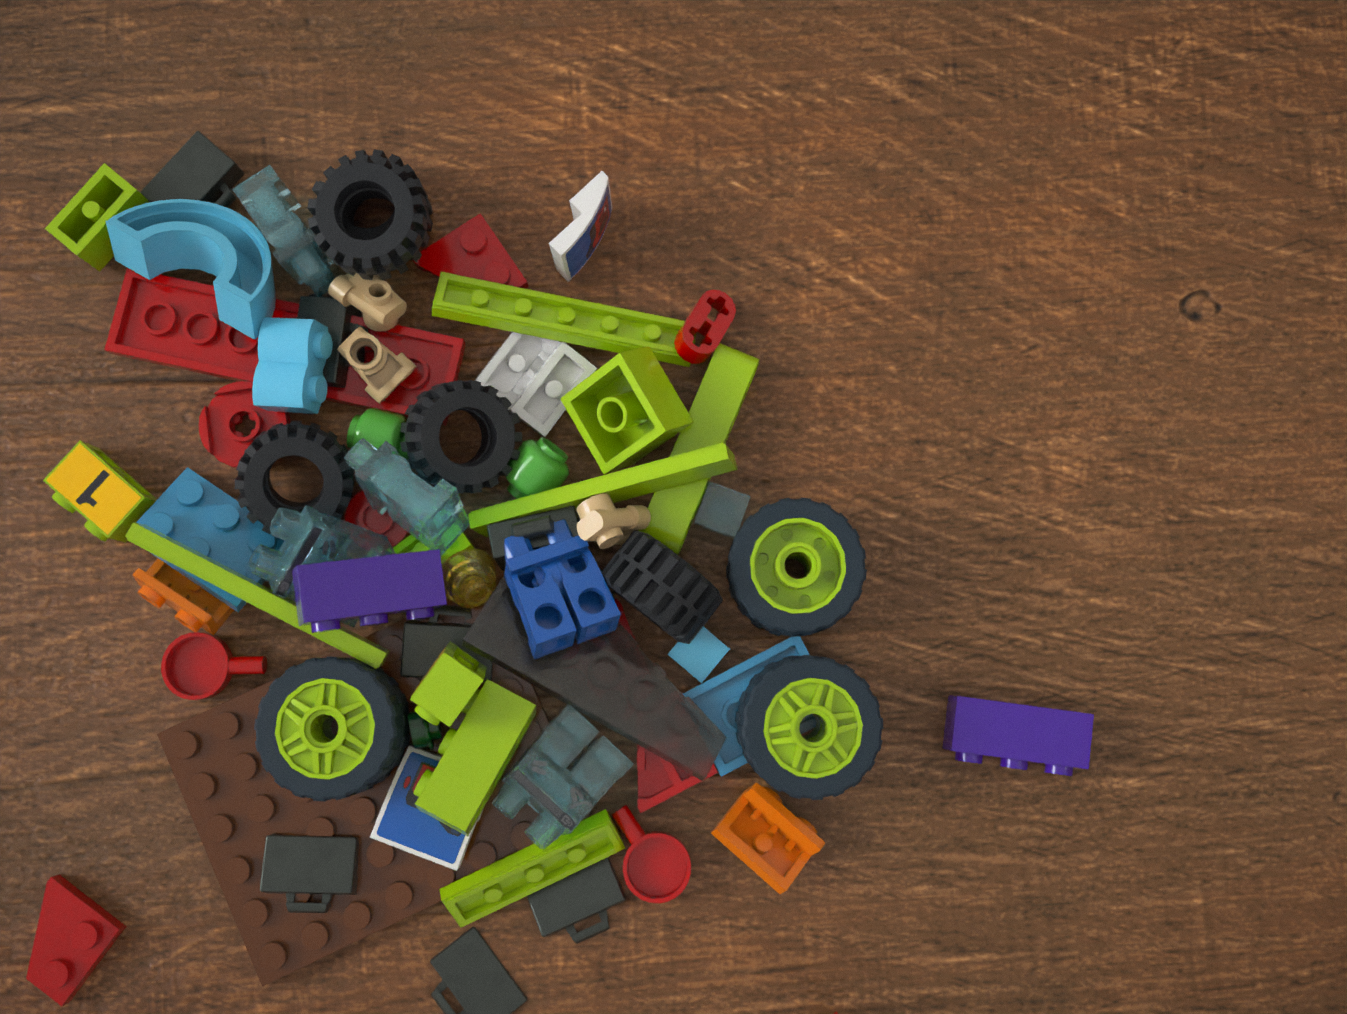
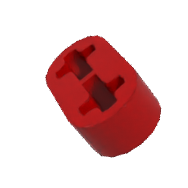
M714 289L706 291L700 297L675 337V349L683 360L691 364H700L705 362L715 351L735 317L736 308L732 298L726 293ZM712 307L718 311L714 321L707 318ZM697 332L703 335L699 347L692 343Z

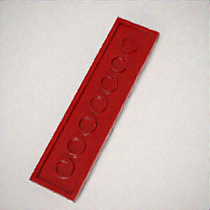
M126 269L105 351L113 355L234 381L253 382L255 369L259 362L258 337L254 340L219 320L213 285L161 274L148 280L133 270ZM276 299L272 318L297 319L299 304ZM352 315L351 323L367 328L370 335L377 338L380 343L398 356L402 352L417 367L379 404L365 391V388L368 386L367 383L350 366L348 367L346 387L327 386L328 390L325 400L365 409L378 408L408 418L405 412L409 405H415L418 401L416 397L419 394L432 389V386L458 380L466 342L462 338L401 325H395L387 331H374L365 325L363 317ZM365 347L364 363H369L374 359L375 353L373 349ZM449 415L444 419L442 425H447Z

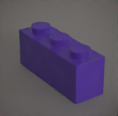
M440 549L296 565L292 570L299 626L311 625L312 633L341 629L340 621L359 619L360 627L388 623V615L406 612L407 621L435 617L434 609L447 605Z
M948 695L943 749L956 751L955 760L982 764L983 755L1000 757V766L1027 770L1028 761L1044 763L1046 773L1073 776V767L1089 769L1094 714Z

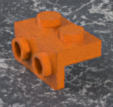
M158 558L146 572L138 568L132 575L141 587L137 593L143 599L159 609L165 603L177 611V614L174 616L175 619L195 633L200 628H203L214 636L234 611Z
M754 783L741 793L711 832L715 838L779 894L788 890L810 857L818 853L825 845L824 840L817 835L815 827L809 821L802 817H796L782 804V799L775 791L761 786L759 783Z

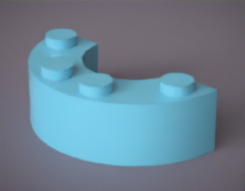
M169 199L129 208L106 221L114 258L118 263L148 280L163 272L177 269H198L215 275L216 279L213 281L219 320L254 340L259 336L263 318H272L275 310L276 294L269 245L261 231L238 212L206 201Z

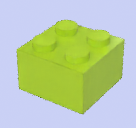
M650 346L618 353L560 398L604 475L635 464L694 422Z

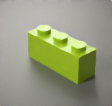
M488 679L481 690H476L461 711L467 715L458 730L450 728L443 738L438 749V753L443 756L434 772L427 769L417 783L413 793L419 797L415 803L419 811L467 837L536 716L535 704Z

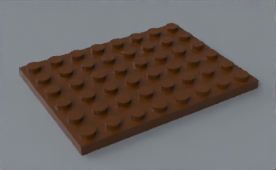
M487 582L479 583L446 599L449 606L470 608L472 618L465 621L464 616L439 615L437 623L464 624L466 622L474 625L496 627L491 681L535 704L536 716L486 803L480 820L474 828L461 866L457 871L370 838L399 766H396L391 771L389 777L375 784L371 789L339 800L330 799L325 802L295 796L290 790L280 787L274 781L273 776L266 772L261 763L263 761L256 750V730H254L255 718H257L259 712L258 706L274 680L157 734L262 987L440 902V888L567 828L512 776L517 769L562 811L566 812L575 823L592 816L590 808L586 804L576 805L570 811L567 810L573 804L586 801L585 797L580 799L577 795V802H573L572 797H570L572 796L570 789H574L577 786L580 790V786L507 625L493 600V595ZM404 618L364 638L390 651L380 668L384 669V672L389 677H393L399 684V689L402 694H405L409 703L407 706L410 713L414 712L417 706L416 703L410 700L422 678H406L400 675L404 623L407 621ZM430 618L418 620H420V622H429ZM339 649L321 657L354 658ZM482 682L481 685L478 687L479 690L482 689V687H483V685H484L483 682ZM460 712L450 727L440 722L442 738L434 740L435 747L433 750H430L428 746L422 747V749L443 756L438 753L443 738L450 728L458 730L467 714ZM334 718L332 721L331 728L333 734L336 736L338 734L339 727L337 721ZM410 737L409 745H413L412 737ZM409 745L406 747L403 756L405 755ZM540 758V761L547 762V765L540 766V769L545 770L546 774L539 773L538 779L537 772L533 771L532 767L538 766L534 765L533 761H539ZM275 833L277 835L349 837L353 835L359 838L357 894L333 895L331 907L327 913H289L286 907V893L277 894L260 891L266 836ZM295 893V903L322 902V894Z

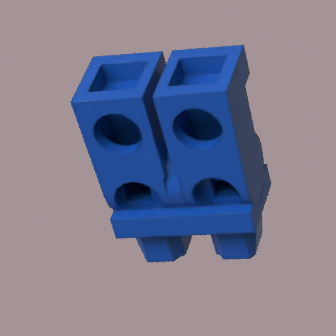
M565 519L553 522L554 533L546 534L550 544L548 546L533 550L529 539L514 537V535L504 540L506 560L504 578L521 616L529 638L528 645L534 659L573 646L574 638H576L579 644L615 631L621 616L595 558L588 549V542L581 539L579 535L574 537Z

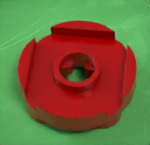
M250 381L233 382L221 387L214 393L216 397L211 400L209 406H204L199 417V435L203 446L218 461L235 469L239 460L244 455V451L263 431L266 432L271 429L273 425L291 423L289 412L267 411L253 405V382ZM248 415L250 420L256 422L255 429L251 430V434L246 437L242 432L235 431V425L242 423V416Z

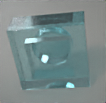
M709 481L694 525L735 538L751 496Z

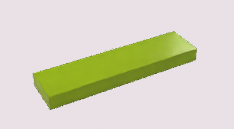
M605 809L576 823L577 825L572 831L565 828L440 888L441 901L460 928L625 849L622 837L607 810Z

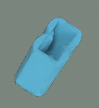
M263 318L258 336L259 362L255 369L252 386L254 406L267 411L318 414L321 403L326 399L328 390L327 381L323 376V368L326 359L332 353L333 347L332 338L328 333L327 326L314 319Z

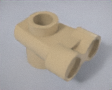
M357 273L354 276L350 274L340 275L331 282L328 288L329 295L343 306L347 307L351 304L363 313L365 325L374 331L392 329L407 308L406 302L391 289V286L386 281L380 279L379 275H373V280L362 279Z
M358 327L337 349L367 383L368 386L365 388V391L379 404L417 367L402 352L398 356L395 355L362 327ZM363 347H369L375 353L374 359L369 363H362L358 360V351Z
M607 493L592 496L576 508L581 519L577 523L578 535L584 541L597 542L600 549L624 544L631 532L647 528L651 520L650 512L645 506L627 505L626 508H615Z

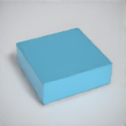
M703 626L690 644L677 642L667 655L702 683L730 648Z

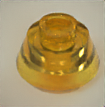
M479 549L461 550L449 556L442 564L446 599L464 608H475L483 605L493 596L496 589V565L492 557L485 551Z

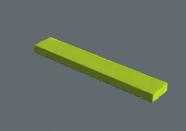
M446 272L440 273L432 304V316L616 353L650 346L658 361L686 367L691 365V363L683 360L678 355L674 345L675 337L685 322L684 320ZM696 334L694 335V340H693V342H692V343H694V344H695Z
M722 442L471 511L468 514L470 529L485 537H489L487 525L569 506L577 508L583 501L598 494L607 493L612 502L616 503L738 470L735 456L729 447Z
M133 522L125 535L127 541L374 668L381 667L390 653L389 650L343 626L339 630L312 633L311 625L299 626L296 602L285 596L275 594V591L146 524Z

